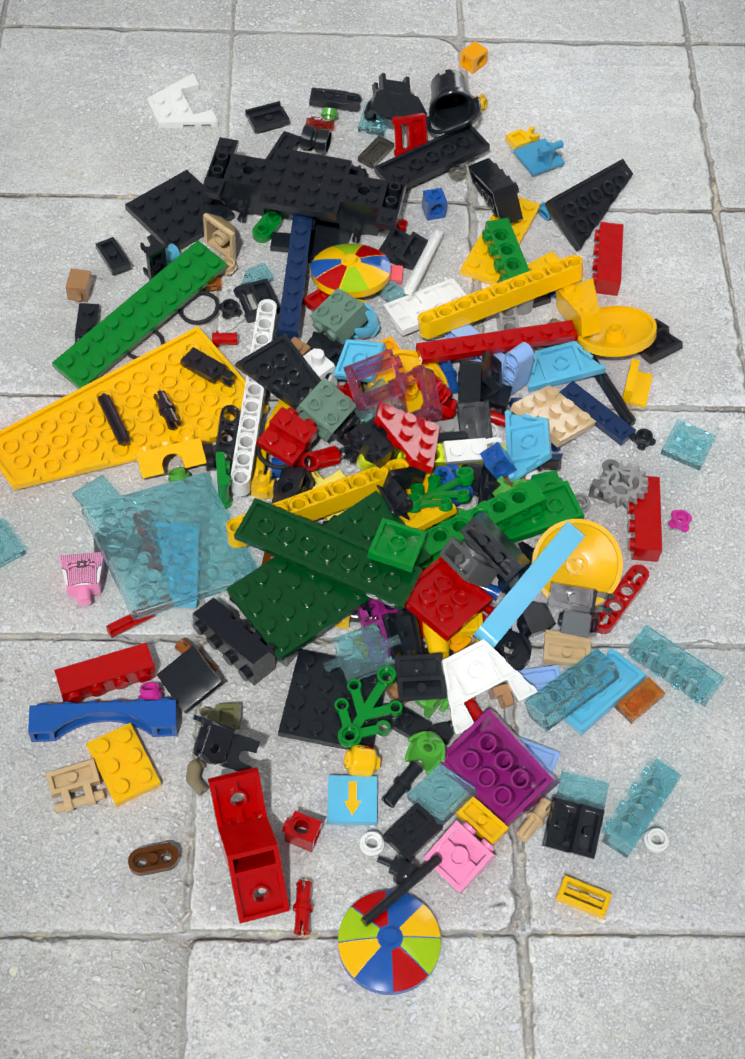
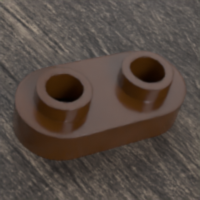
M169 843L135 849L128 857L129 869L137 876L174 869L179 862L177 848ZM165 856L171 857L168 862H164L162 859ZM140 861L146 862L143 867L137 866V863Z

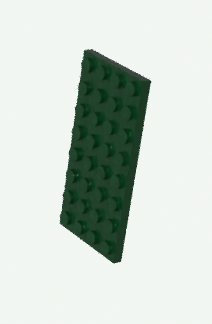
M376 490L324 524L323 527L371 546L382 518L405 524L398 516H394L389 511L390 506ZM424 547L415 566L422 567L431 561V555ZM278 557L272 558L226 588L228 595L256 632L262 636L265 644L271 643L275 647V657L279 662L373 600V598Z

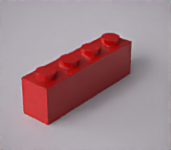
M600 222L599 230L595 229L594 241H597V244H594L593 255L596 258L593 259L592 270H595L592 278L597 294L618 296L622 274L624 224Z
M646 476L648 477V493H644L643 500L637 499L638 504L635 505L633 502H630L629 507H627V514H631V519L628 520L627 531L631 533V538L628 540V551H631L632 560L658 562L662 553L660 477Z
M147 642L54 670L63 702H72L74 704L79 703L85 698L99 697L108 691L122 690L131 684L145 683L156 677L155 666Z

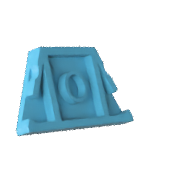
M576 341L535 351L534 363L531 368L528 392L540 390L548 385L556 386L603 374L606 372L605 365L597 363L593 359V355L583 350L582 346Z
M505 411L507 453L517 469L508 475L511 483L552 458L548 418L532 417L528 414L519 416L513 415L511 411Z

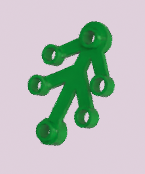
M471 467L459 468L456 470L457 478L441 485L440 475H430L428 477L426 494H424L423 484H412L410 486L411 494H408L413 502V507L408 512L417 513L425 507H439L440 511L447 512L453 509L452 499L450 498H456L461 503L469 501V490H449L459 485H471L474 480V470Z
M382 666L377 671L378 683L365 703L361 694V682L358 679L348 681L347 689L352 694L357 713L353 723H351L348 714L349 702L345 698L336 700L335 710L340 715L342 728L338 732V740L343 747L352 748L355 745H359L362 738L378 734L381 737H385L390 734V724L386 720H381L373 726L364 728L362 726L367 720L386 715L398 717L402 714V704L397 700L391 701L388 705L374 708L385 689L396 682V671L393 667ZM390 676L391 679L389 681H384L383 677ZM353 684H357L359 686L355 690L350 688ZM344 703L346 704V707L344 709H339L338 705ZM393 706L400 707L396 712L391 710ZM385 725L388 728L386 731H380V726ZM353 734L355 737L352 740H347L346 736Z

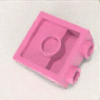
M456 820L424 856V859L428 861L437 854L442 859V863L435 870L459 893H462L496 856L492 853L495 848L487 840L483 839L480 842L474 836L477 831L466 821L462 825Z

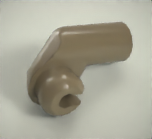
M200 759L191 760L187 765L186 782L198 796H202L208 790V787L200 779V774L205 768L204 762Z

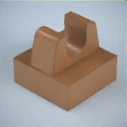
M508 684L493 687L488 691L490 700L498 699L501 709L514 705L513 693Z

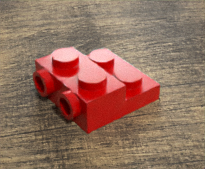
M281 407L269 421L268 428L258 438L256 445L288 466L293 467L317 438L318 428H316V424L312 420H303L298 417L297 411L289 407L286 409Z

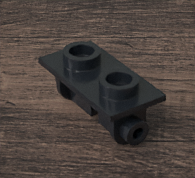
M391 478L387 481L384 488L377 485L382 498L390 506L389 511L394 516H402L409 520L407 512L412 509L413 502L404 491L400 482L397 479Z

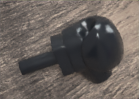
M380 856L377 859L378 863L390 867L389 874L393 875V882L397 885L403 883L419 869L416 862L407 861L402 858L395 857L393 862Z

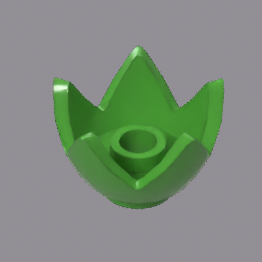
M421 731L407 739L410 744L406 751L405 762L421 761L427 775L434 771L441 761H445V744L438 734L431 731Z

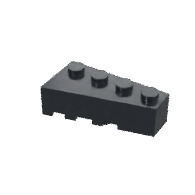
M487 158L468 166L473 185L481 197H484L486 204L491 206L495 217L499 219L509 218L510 223L523 218L517 195L519 193L518 185L511 180L509 175L505 174L503 169L498 167L497 163Z
M214 597L192 613V626L199 635L203 634L207 638L209 645L214 650L218 649L230 666L234 665L238 669V673L243 680H249L255 686L275 670V647L271 643L265 645L261 641L262 636L256 631L251 634L247 624L241 619L235 621L233 613Z

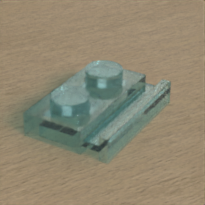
M366 101L358 125V132L362 130L366 131L367 134L384 137L389 120L376 115V122L367 121L364 117V111L368 103Z

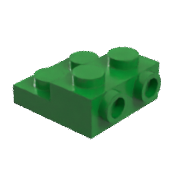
M382 518L368 551L367 558L412 573L423 548L427 532Z

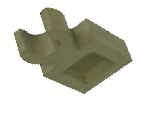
M239 703L216 704L215 711H211L209 708L199 709L201 716L208 715V719L240 729L241 705Z

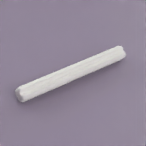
M437 229L433 231L404 287L406 295H414L443 238V231Z

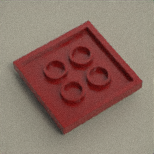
M440 556L422 571L405 607L448 642L487 608L493 598L479 586L466 582Z

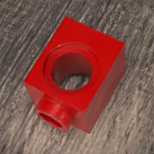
M294 811L291 818L287 817L282 831L285 832V842L313 852L322 832V821ZM303 827L307 829V832L299 834L295 830Z

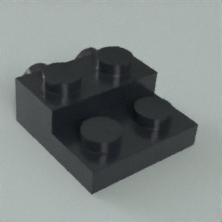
M374 416L367 423L362 421L351 430L347 443L353 450L358 451L370 463L381 469L402 450L396 449L387 438L388 433L383 427H378L374 422Z

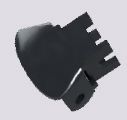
M382 73L379 76V88L377 82H374L372 85L373 96L368 101L364 111L365 119L376 122V115L388 120H392V117L395 116L402 117L418 113H424L426 117L428 115L419 97L411 94L410 77L406 76L403 81L386 79V73Z
M194 714L193 719L201 722L192 752L196 757L208 764H219L222 767L235 771L252 768V766L239 760V754L242 751L257 753L260 741L234 733V727Z

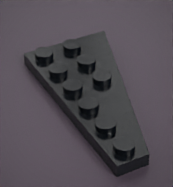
M624 159L608 166L545 203L576 252L582 248L593 229L599 224L611 207L610 205L632 177L633 172Z
M285 333L237 361L234 365L294 410L297 409L301 402L321 381ZM355 424L347 432H350L351 429H354L357 425ZM335 432L331 436L338 442L341 439H345L344 435L342 437H338Z

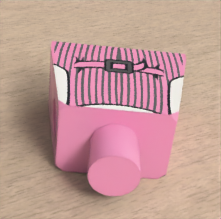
M104 553L59 555L68 597H77V604L80 606L90 605L91 596L100 595L102 592L106 567Z

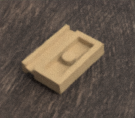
M545 630L542 663L589 669L591 637L584 638L560 633V631Z

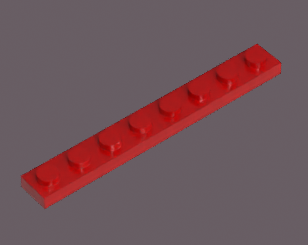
M567 320L416 343L415 349L420 363L423 365L481 356L487 350L492 354L507 352L522 342H526L531 348L577 341L579 335L573 321Z

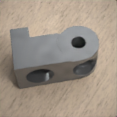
M607 459L602 463L599 473L600 480L593 479L588 494L589 497L609 503V499H604L603 492H601V477H605V470L612 471V465L618 468L619 463L617 461Z

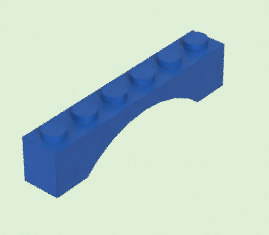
M160 698L152 701L136 699L128 702L112 700L103 703L87 701L86 703L79 704L63 702L54 705L39 703L37 705H29L28 733L31 742L57 741L76 728L88 724L119 722L123 724L131 723L132 726L145 731L152 737L177 736L176 700L169 698Z

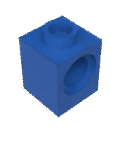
M442 187L424 190L422 210L426 220L445 218L447 199Z
M496 442L480 453L486 468L496 479L501 476L505 478L517 470L510 455L499 442Z

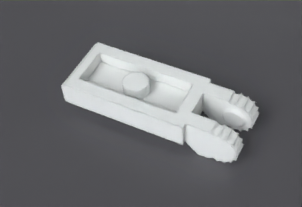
M502 438L444 441L442 446L445 464L483 462L480 453L496 442L503 444Z

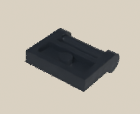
M267 278L234 288L233 292L243 307L244 317L248 323L256 321L258 304L264 299L273 300L276 303L277 313H280V304ZM251 293L257 309L252 310L246 294Z

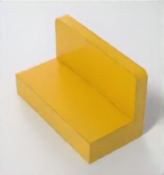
M632 358L622 398L626 404L645 408L653 375L638 371L640 360Z

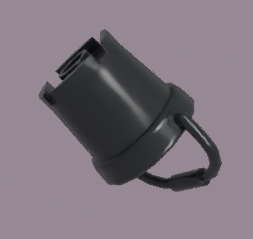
M448 69L441 75L440 73L436 74L432 79L429 116L426 117V126L429 132L438 135L450 134L465 128L481 112L480 97H474L470 93L467 81L461 72ZM431 122H432L436 127H438V128H440V129H442V130H435V129H433L432 126H431Z

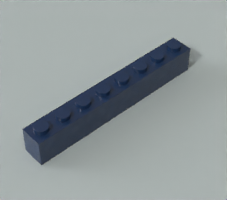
M293 213L278 322V337L285 333L290 340L294 337L299 339L303 298L305 296L313 232L312 216Z

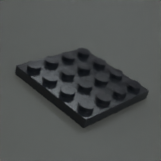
M188 170L181 172L125 204V210L164 245L166 249L168 245L174 244L179 251L204 237L203 215L205 213L221 216L226 221L235 219L234 212L221 200L201 197L203 184Z
M299 649L278 736L344 750L350 749L343 747L338 740V732L342 728L340 715L335 710V702L339 698H345L349 702L348 714L351 723H353L357 713L352 694L347 689L348 681L358 679L361 682V694L365 703L378 683L377 671L383 665ZM384 676L383 680L388 681L389 676ZM353 684L350 688L355 690L359 686L357 684ZM386 689L374 708L383 706ZM344 703L338 705L339 709H344L346 707V704ZM379 718L365 721L362 728L376 725L379 722ZM349 734L346 736V739L352 740L355 736ZM376 735L362 738L359 745L374 747Z

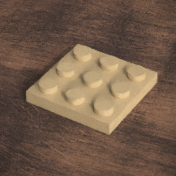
M550 385L513 403L510 409L519 416L528 414L532 417L548 418L551 443L557 447L592 429L596 423L587 412L582 411L573 401L564 397L556 388Z

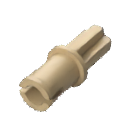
M541 798L533 811L526 814V820L517 830L518 839L527 842L535 831L544 825L543 821L550 812L551 805L549 806L551 801Z

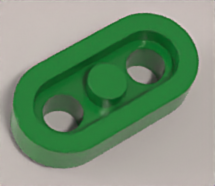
M274 211L265 213L252 229L253 239L258 243L270 241L272 232H277L282 226L281 214Z

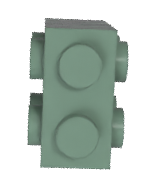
M339 288L310 314L313 321L312 326L317 332L325 333L331 341L334 342L336 340L342 345L346 342V339H349L355 333V328H360L368 320L365 314L367 311L365 304Z
M323 378L301 402L296 411L298 417L303 420H312L316 424V428H318L317 435L327 442L357 405L349 396L344 395L337 389L334 383Z

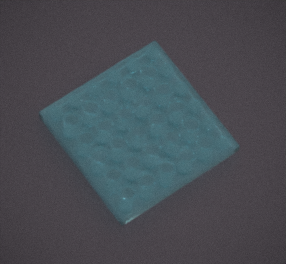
M206 472L82 507V515L133 620L225 592L226 588L257 569L246 546L233 548L228 544L226 523L231 518Z

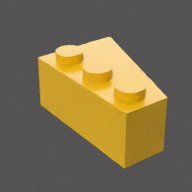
M593 278L556 290L557 310L566 320L573 321L578 334L582 338L601 333L600 308Z

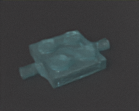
M375 622L333 638L336 658L323 662L326 672L340 667L344 672L347 682L351 679L360 680L377 673L382 666L392 667L388 648L402 643L398 634L385 639L380 634Z

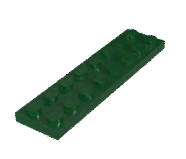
M258 498L253 500L234 534V538L238 541L400 611L404 610L422 574V568L414 566L411 573L369 559L367 555L370 546Z

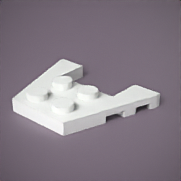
M194 74L147 98V104L159 128H183V125H194L196 128L202 127L205 124H211V127H218V120L213 110L193 114L184 96L186 93L199 90V83Z
M484 639L441 661L455 736L474 724L464 705V702L504 681L507 682L517 703L538 692Z

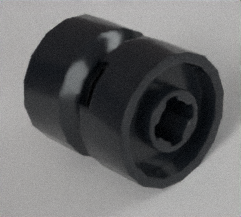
M305 124L300 137V148L310 151L314 148L315 152L327 154L331 144L332 130L324 128L317 130L315 126Z

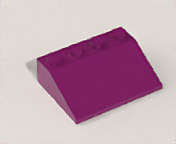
M490 709L446 750L445 761L440 762L470 797L473 795L506 826H510L560 783L504 720Z

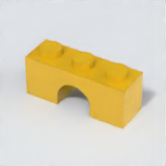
M194 435L181 438L182 442L174 444L173 440L160 443L161 447L152 449V445L139 448V452L135 453L141 479L164 474L162 461L165 456L171 454L180 458L185 469L207 463L201 438L195 439Z

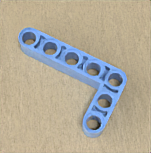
M470 324L444 333V336L448 339L480 333ZM522 342L507 352L506 355L502 352L494 353L502 363V384L512 386L511 395H513L529 382L534 352L529 344ZM482 355L468 357L467 359L469 361L482 362Z

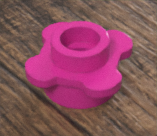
M685 510L672 511V519L668 522L669 527L681 529L682 532L689 531V522L692 521V516Z
M156 682L144 683L140 686L138 699H145L147 701L158 700L162 698L160 693L163 692V688L159 687V684Z

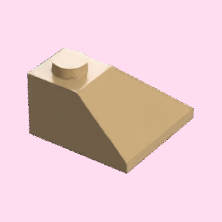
M205 213L203 215L205 243L224 257H231L236 261L235 226L221 216Z

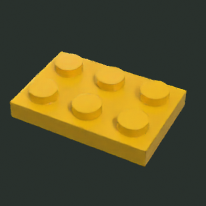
M131 723L86 743V747L92 759H94L95 765L116 807L161 787V782Z

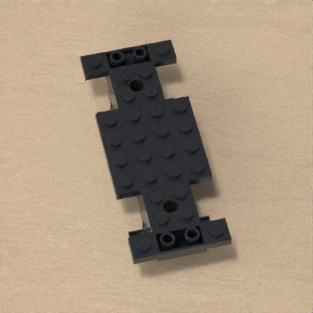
M219 138L201 188V197L221 199L230 210L239 212L237 220L240 223L241 220L242 223L246 221L247 214L263 216L265 211H274L288 215L295 213L312 216L316 220L338 223L339 229L352 232L353 243H355V240L356 243H359L361 235L377 236L380 229L395 231L405 195L409 170L390 167L386 181L350 174L352 160L276 147L273 159L267 160L236 154L239 140Z

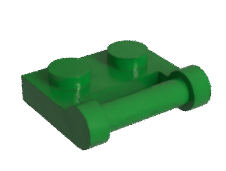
M216 452L219 507L229 509L232 506V499L229 496V486H231L230 460L225 461V452Z

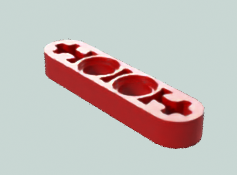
M632 566L612 593L615 594L614 599L606 600L603 606H609L611 603H617L621 606V610H612V614L598 612L600 613L597 633H610L643 589L649 577V571L645 566ZM638 573L641 574L642 577L640 576L637 579L636 583H634L633 579L635 575H638ZM628 587L632 590L633 594L625 595L621 589ZM608 615L609 620L607 624L601 625L600 622H603Z

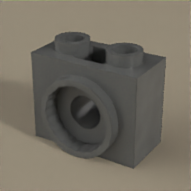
M451 537L439 553L466 582L487 589L498 574L468 540L463 541Z

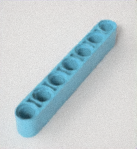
M567 521L473 636L479 641L484 639L494 648L586 535Z

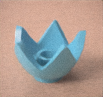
M365 302L363 303L367 308L365 314L368 320L360 328H355V333L352 335L355 338L373 337L380 328L377 314Z

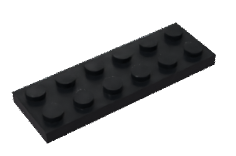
M469 123L465 128L450 134L445 133L374 166V172L381 180L387 181L390 167L409 170L406 189L489 151L490 144Z

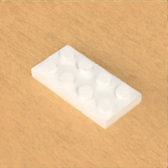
M452 278L417 291L412 296L407 295L383 304V311L400 334L404 336L419 330L417 318L420 313L466 296V293Z

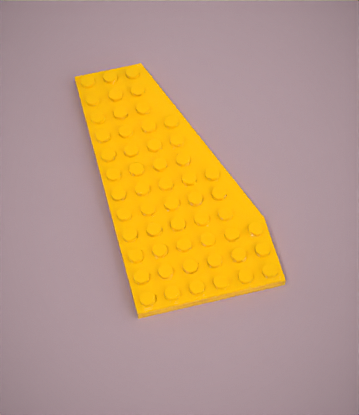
M197 326L0 430V473L13 490H18L136 461L135 453H138L139 448L152 445V449L159 448L162 442L173 440L175 444L182 442L181 438L194 435L195 439L201 438L202 444L216 442L218 421L222 408L226 405H233L238 408L241 414L246 380ZM194 347L226 365L227 370L234 373L231 379L235 380L231 387L225 386L220 381L212 384L181 366L180 360ZM159 390H164L167 393L170 402L176 408L175 412L181 421V426L179 427L175 422L177 426L175 430L168 429L164 417L160 416L158 412L159 407L153 396L157 394L158 398H160L157 393ZM102 393L110 396L130 437V443L126 446L118 444L98 403L97 398ZM265 402L262 415L269 412V407ZM232 414L224 415V418L228 421L235 419Z

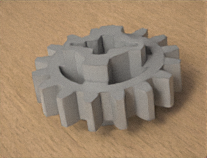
M620 463L618 468L612 465L611 472L608 470L604 471L605 477H601L600 488L601 492H603V498L609 499V504L617 502V507H620L622 503H625V506L629 507L630 502L636 505L638 504L637 499L643 500L644 493H648V477H646L645 471H640V466L637 465L632 468L631 463H628L627 467Z

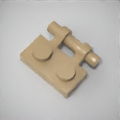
M94 759L45 773L52 799L60 796L63 798L62 802L54 804L56 814L64 811L69 813L74 811V808L87 804L92 806L96 804V801L105 799L103 790L92 792L91 789L93 786L100 785ZM84 789L85 795L70 798V793Z

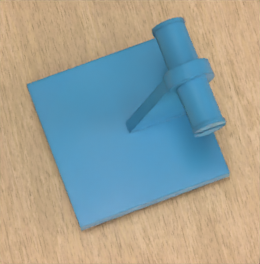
M543 138L513 150V153L532 176L565 164V161L556 152L557 149L564 147L562 140L552 143Z

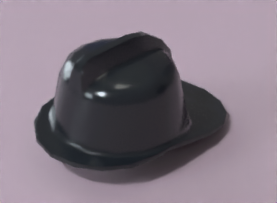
M463 464L461 468L471 467L474 470V480L471 486L474 492L473 495L476 496L477 506L480 502L482 471L485 464Z

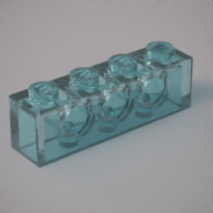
M648 625L634 639L627 653L633 661L644 665L655 676L663 678L674 689L682 691L693 702L704 707L720 688L725 678ZM670 665L676 666L678 669H674Z
M596 649L524 702L529 717L543 730L549 731L618 680L619 675L616 664L599 649Z
M657 759L652 766L647 764L640 775L643 778L640 784L635 782L629 790L628 795L631 796L627 802L621 801L615 811L618 814L615 820L609 819L602 831L605 835L602 842L628 858L676 787L682 775ZM647 786H653L657 791H651ZM635 804H641L645 810L638 809ZM622 822L631 824L632 828L624 827Z

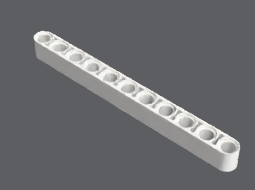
M264 299L258 304L250 354L274 340L277 307L273 300ZM249 376L246 377L231 470V490L233 494L239 497L246 496L251 491L256 460V441L259 438L266 389Z

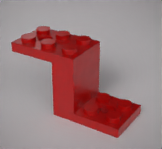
M254 767L208 778L220 845L230 874L239 923L290 911L278 844L266 814L258 768ZM235 793L244 794L243 799L238 802L232 801L231 797ZM257 889H266V893L261 897L253 895Z

